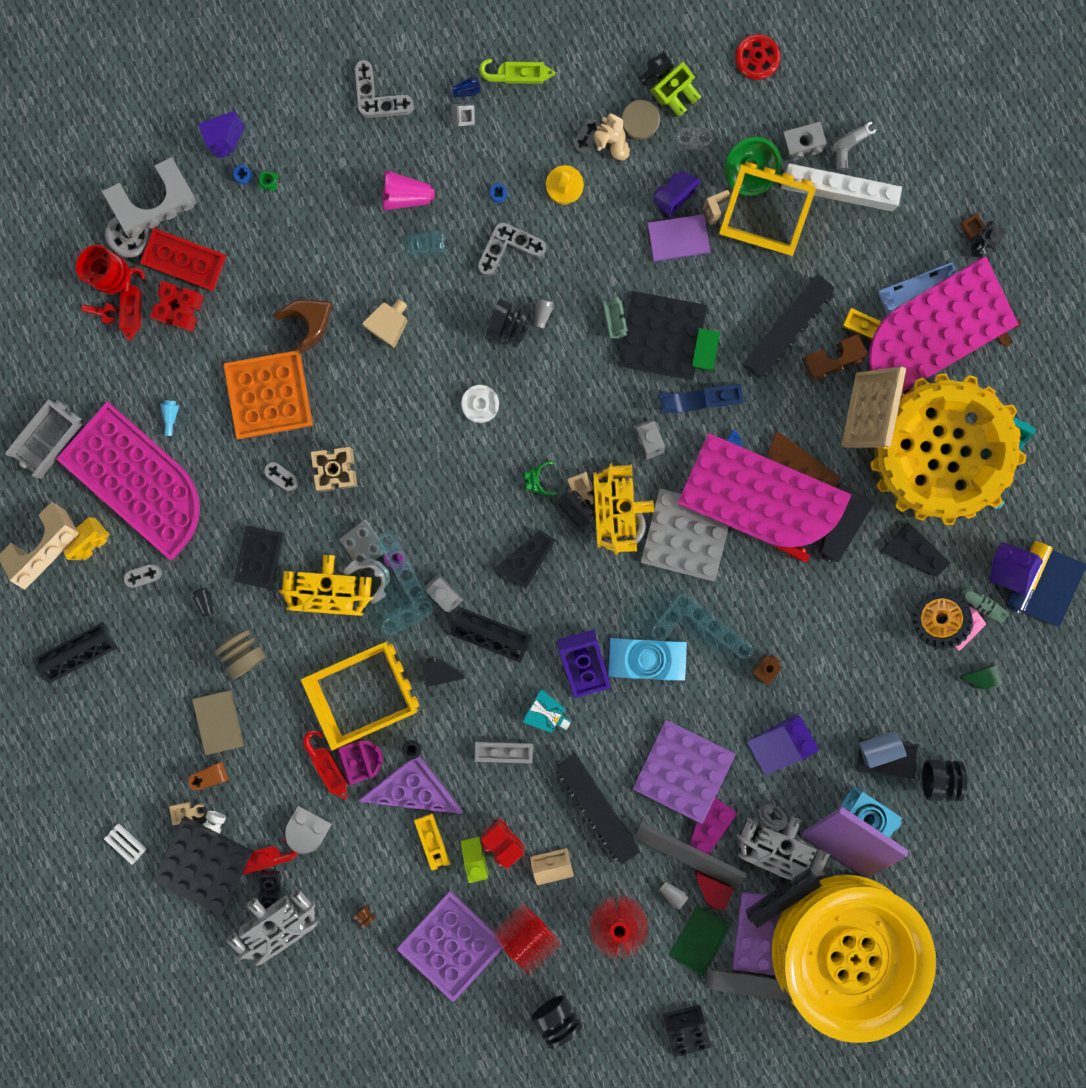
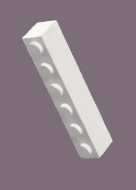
M788 164L784 172L794 175V180L801 181L804 178L813 181L812 185L816 186L814 196L892 212L899 206L901 186L794 164ZM782 184L781 189L807 194L808 192L785 184Z

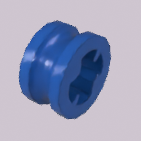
M244 165L237 166L233 171L234 178L240 184H247L252 179L251 171ZM241 171H244L247 176L241 179L238 175L239 172L242 173Z
M502 184L493 185L490 189L491 199L496 203L505 201L507 198L506 187ZM496 189H498V191L500 189L503 190L502 197L499 198V195L498 198L495 197Z

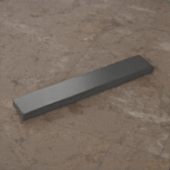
M642 822L634 834V839L736 889L740 887L746 878L747 873Z

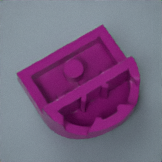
M355 741L337 748L348 785L374 777L383 763L381 750L377 745L369 741Z

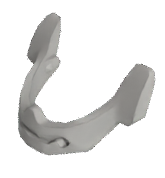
M371 558L361 563L355 560L352 561L344 569L343 573L347 576L360 568H371L374 570V576L380 577L381 586L377 589L376 594L373 596L374 598L370 602L375 604L386 596L384 589L390 582L389 571L385 566Z

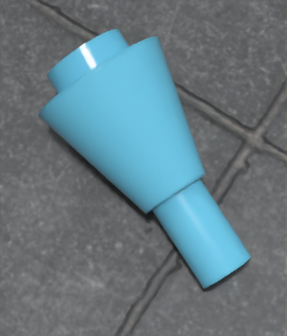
M164 400V403L160 404L165 423V436H172L173 424L180 406L173 400Z

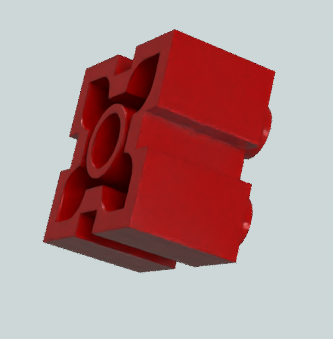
M161 281L157 296L161 298L160 303H154L150 318L156 322L169 326L172 324L179 329L193 333L197 320L193 314L195 310L200 311L204 296L187 288H183L182 291L177 285Z
M500 817L482 832V847L487 852L492 851L494 853V860L500 867L504 866L507 870L524 855L525 845L512 833Z

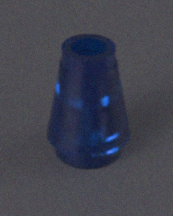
M470 77L452 86L454 97H471L481 93L478 78Z

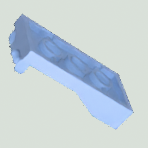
M953 262L879 290L878 295L886 316L898 306L953 275L956 271ZM935 272H936V274H938V275H935V276H933V277H930V275H929V274H932V273H935ZM897 286H901V287H902L901 289H898V290L894 291V288H895V287H897Z

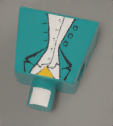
M542 688L523 718L524 723L551 733L556 726L566 731L571 720L562 716L565 707Z

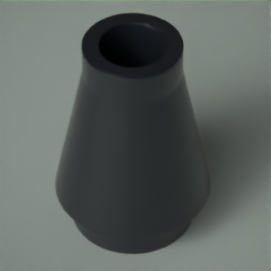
M206 587L192 592V598L202 616L213 615L211 591Z
M409 740L404 743L402 753L407 759H416L421 754V746L417 741ZM414 745L416 747L415 751H412L410 746Z

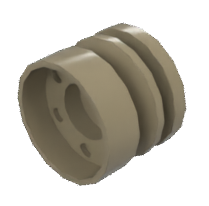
M249 630L232 636L214 652L216 657L224 653L226 654L220 660V663L231 661L226 671L232 680L245 674L267 658L261 647L251 650L250 646L256 641L255 638L247 642L245 641L251 635Z

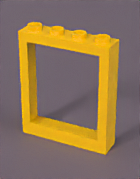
M386 641L301 679L331 750L418 712L419 702L416 696L412 697L410 689H412L411 684L402 675L404 669L401 662H397L395 659L396 650L392 643L389 644ZM383 651L408 707L342 736L317 680Z

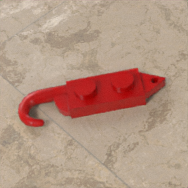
M137 267L129 268V280L122 289V292H120L119 329L123 331L130 342L136 332L141 329L142 293L138 287L130 285V278L134 273H139L141 279H145L143 270Z
M318 730L308 731L303 737V746L311 758V762L330 794L334 793L346 800L348 782L332 754L326 748L314 750L310 743L311 736L318 735L320 738H324V735Z
M275 846L254 850L243 875L290 861L298 853L291 851L281 855L279 849Z

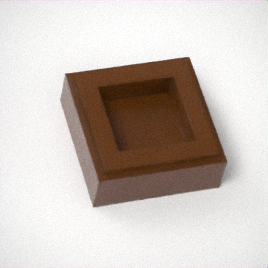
M978 213L959 224L968 240L977 236L985 227Z

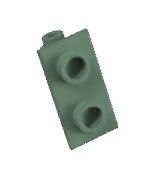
M619 297L613 298L612 301H602L609 338L618 339L627 336L626 332H628L625 318L619 317L624 314L622 301H620Z

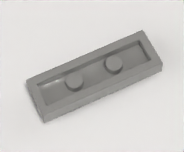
M476 741L475 762L532 763L533 743Z

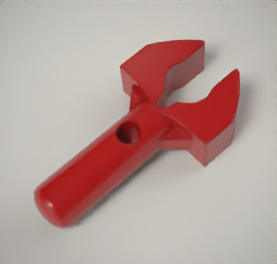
M106 303L103 308L85 304L81 307L82 312L101 316V322L111 324L117 321V319L108 317L105 314L110 311L119 313L112 304Z

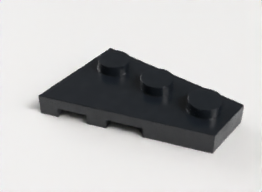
M907 523L882 549V551L935 577H938L950 564L910 523Z
M539 530L496 566L494 570L526 589L556 539Z

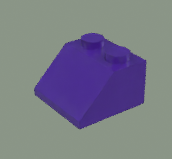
M235 110L198 124L206 146L215 157L219 158L226 157L230 152L234 151L245 127Z
M683 170L679 174L674 173L668 179L669 183L665 187L661 185L654 192L653 202L667 217H670L695 194L699 186L700 180Z
M1001 541L993 558L990 582L1027 596L1043 560L1037 554Z

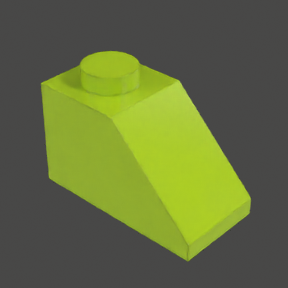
M480 836L462 840L461 847L468 882L473 883L488 879L489 872Z

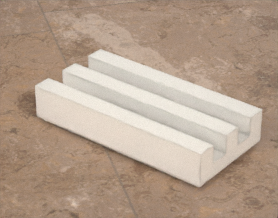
M117 824L104 838L131 865L147 850L120 824ZM118 831L119 833H121L131 844H133L139 850V853L135 851L116 832ZM112 837H114L123 847H121ZM125 849H127L134 856V858Z

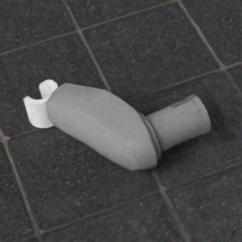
M872 122L850 131L833 145L832 151L836 154V170L848 169L849 149L867 138L868 135L876 132V129L873 131L868 129Z

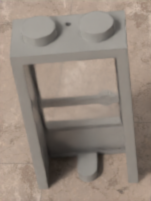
M48 399L5 453L7 456L17 459L20 462V466L32 471V476L42 479L44 477V474L56 461V458L63 452L81 428L85 426L80 422L81 418L77 414L67 412L65 410L66 406L58 400L55 402Z

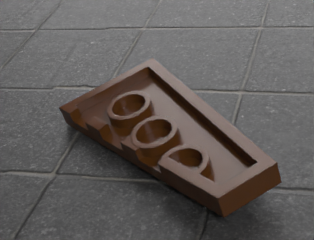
M775 432L765 458L837 488L840 476L780 432Z

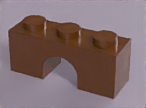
M859 334L836 344L839 349V358L837 360L829 359L823 349L802 358L810 380L816 378L819 381L828 377L827 373L831 371L838 373L845 370V365L851 363L854 366L863 362L862 358L867 356Z

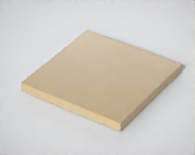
M893 367L856 372L841 447H891L906 368Z

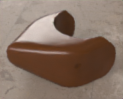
M308 299L295 300L273 314L276 321L293 317L302 320L307 325L309 333L296 348L299 354L308 351L322 340L332 309V302Z

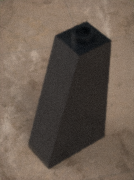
M842 483L837 485V489L851 494V497L837 525L822 537L818 553L823 555L821 558L830 564L840 561L874 505L872 501Z

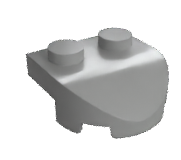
M298 806L286 827L285 838L287 845L298 854L313 852L320 847L332 824Z

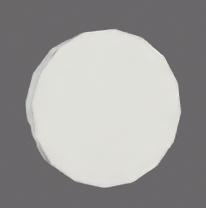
M476 385L470 387L464 393L461 407L469 420L475 423L489 422L497 414L499 400L497 394L488 386Z

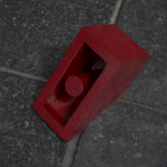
M696 870L695 876L706 903H708V907L717 911L719 909L725 911L734 890L733 887Z

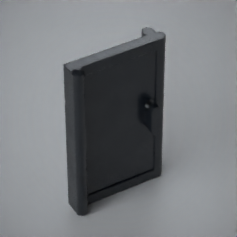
M860 737L859 743L871 738ZM902 742L907 754L906 757L873 768L865 765L859 747L856 770L862 773L915 779L917 748H919V745Z

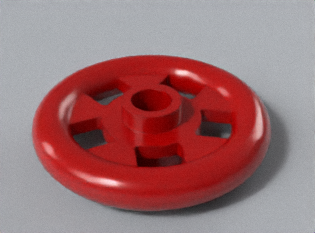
M762 34L750 35L744 38L737 46L735 63L738 70L745 77L753 80L765 79L777 70L780 63V50L775 41L770 37ZM760 42L761 47L753 48L752 43ZM770 48L773 55L767 56L765 49ZM744 50L749 51L748 58L742 57ZM755 54H760L761 58H756ZM768 62L770 66L764 70L761 66ZM749 63L756 67L754 71L747 68Z

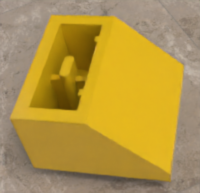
M88 517L76 528L79 535L63 551L64 555L68 560H86L93 554L92 550L103 546L107 542L106 538L110 534L96 518Z

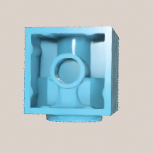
M855 786L852 787L839 807L845 808L889 838L901 825L902 817Z

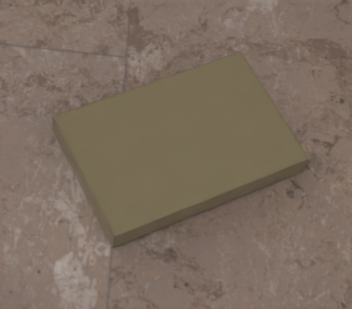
M231 690L192 699L205 755L244 746Z

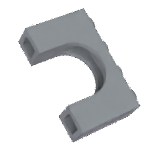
M172 157L155 165L160 178L166 186V197L154 209L145 210L134 206L120 183L102 191L128 238L131 236L136 237L143 230L154 228L161 221L172 219L177 216V213L183 210L188 211L197 204L193 193Z

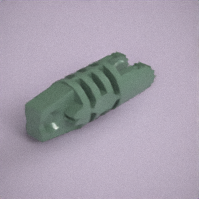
M963 589L961 596L971 604L973 609L1001 623L1008 617L1009 613L994 600L982 593L977 594L970 589Z

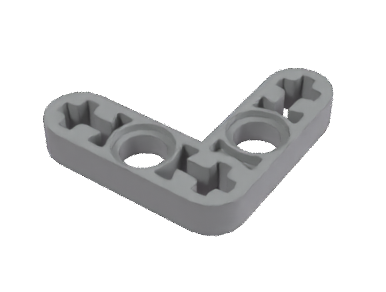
M366 60L359 61L356 64L358 108L363 117L408 115L413 111V100L408 95L375 97L372 65ZM364 66L367 68V79H363L362 71H360ZM363 85H369L371 87V91L367 94H363L361 92V87ZM394 101H396L397 105H403V101H407L410 105H407V109H403V106H397L398 110H395ZM384 102H389L392 105L389 111L381 109V105ZM375 103H377L379 111L376 112L375 108H370L369 112H366L362 108H365L366 104H369L370 107H376Z
M500 223L495 227L480 259L479 271L484 276L494 274L507 245L539 258L546 253V244L543 240L507 223ZM506 228V232L512 235V231L515 232L512 236V241H509L510 236L504 234L501 237L499 230ZM517 236H524L526 239L525 244H516L515 239ZM529 239L532 240L531 244L534 246L541 244V249L543 250H539L536 253L534 252L535 248L532 246H529V249H526V247L529 244ZM493 245H498L501 248L500 252L496 255L490 252V247ZM489 257L493 258L490 263L492 269L484 271L482 265L488 263Z

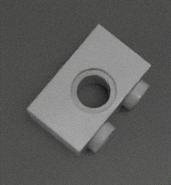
M821 122L785 131L780 137L786 160L791 158L798 160L808 153H811V155L819 154L827 144ZM800 140H806L808 145L803 146L800 143Z

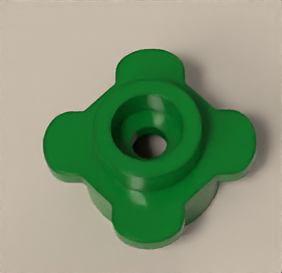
M262 171L258 187L261 190L270 189L271 191H276L278 174Z

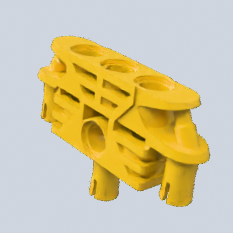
M610 463L609 467L601 473L596 474L594 472L598 548L600 549L603 546L607 550L614 552L616 556H618V552H637L636 539L617 541V539H622V536L629 538V535H633V538H636L635 513H654L653 500L634 502L632 478H629V481H626L625 478H622V481L614 479V477H633L632 464L613 466V463ZM608 476V482L599 483L600 479ZM612 486L616 488V496H613ZM613 504H617L618 514H614ZM623 505L631 507L628 512L621 511ZM615 521L618 522V533H615ZM603 537H612V543L603 541Z
M323 555L322 574L297 572V576H300L297 579L299 586H296V591H294L295 572L283 571L282 590L278 591L283 594L288 604L286 610L362 616L364 614L362 613L363 608L366 607L369 600L374 598L370 597L372 578H359V595L357 596L356 590H354V587H357V583H355L357 576L334 575L335 556ZM326 577L331 580L329 588H325L322 583ZM320 590L324 592L332 591V595H320ZM301 591H314V594L301 593ZM338 593L351 594V597L338 596ZM292 596L298 597L297 606H294ZM353 601H360L357 609L354 610Z

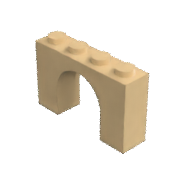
M51 502L39 514L44 524L45 532L40 544L31 553L27 554L13 543H10L0 553V562L9 580L24 590L79 535L68 513L54 502Z

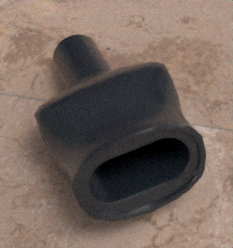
M663 51L658 56L648 60V70L639 76V79L642 83L652 76L656 79H661L675 66Z

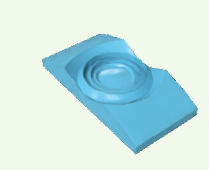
M610 638L608 676L685 680L687 642Z

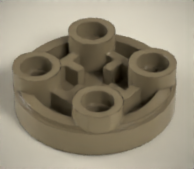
M633 101L627 105L622 114L623 129L635 141L650 138L659 127V112L648 101Z

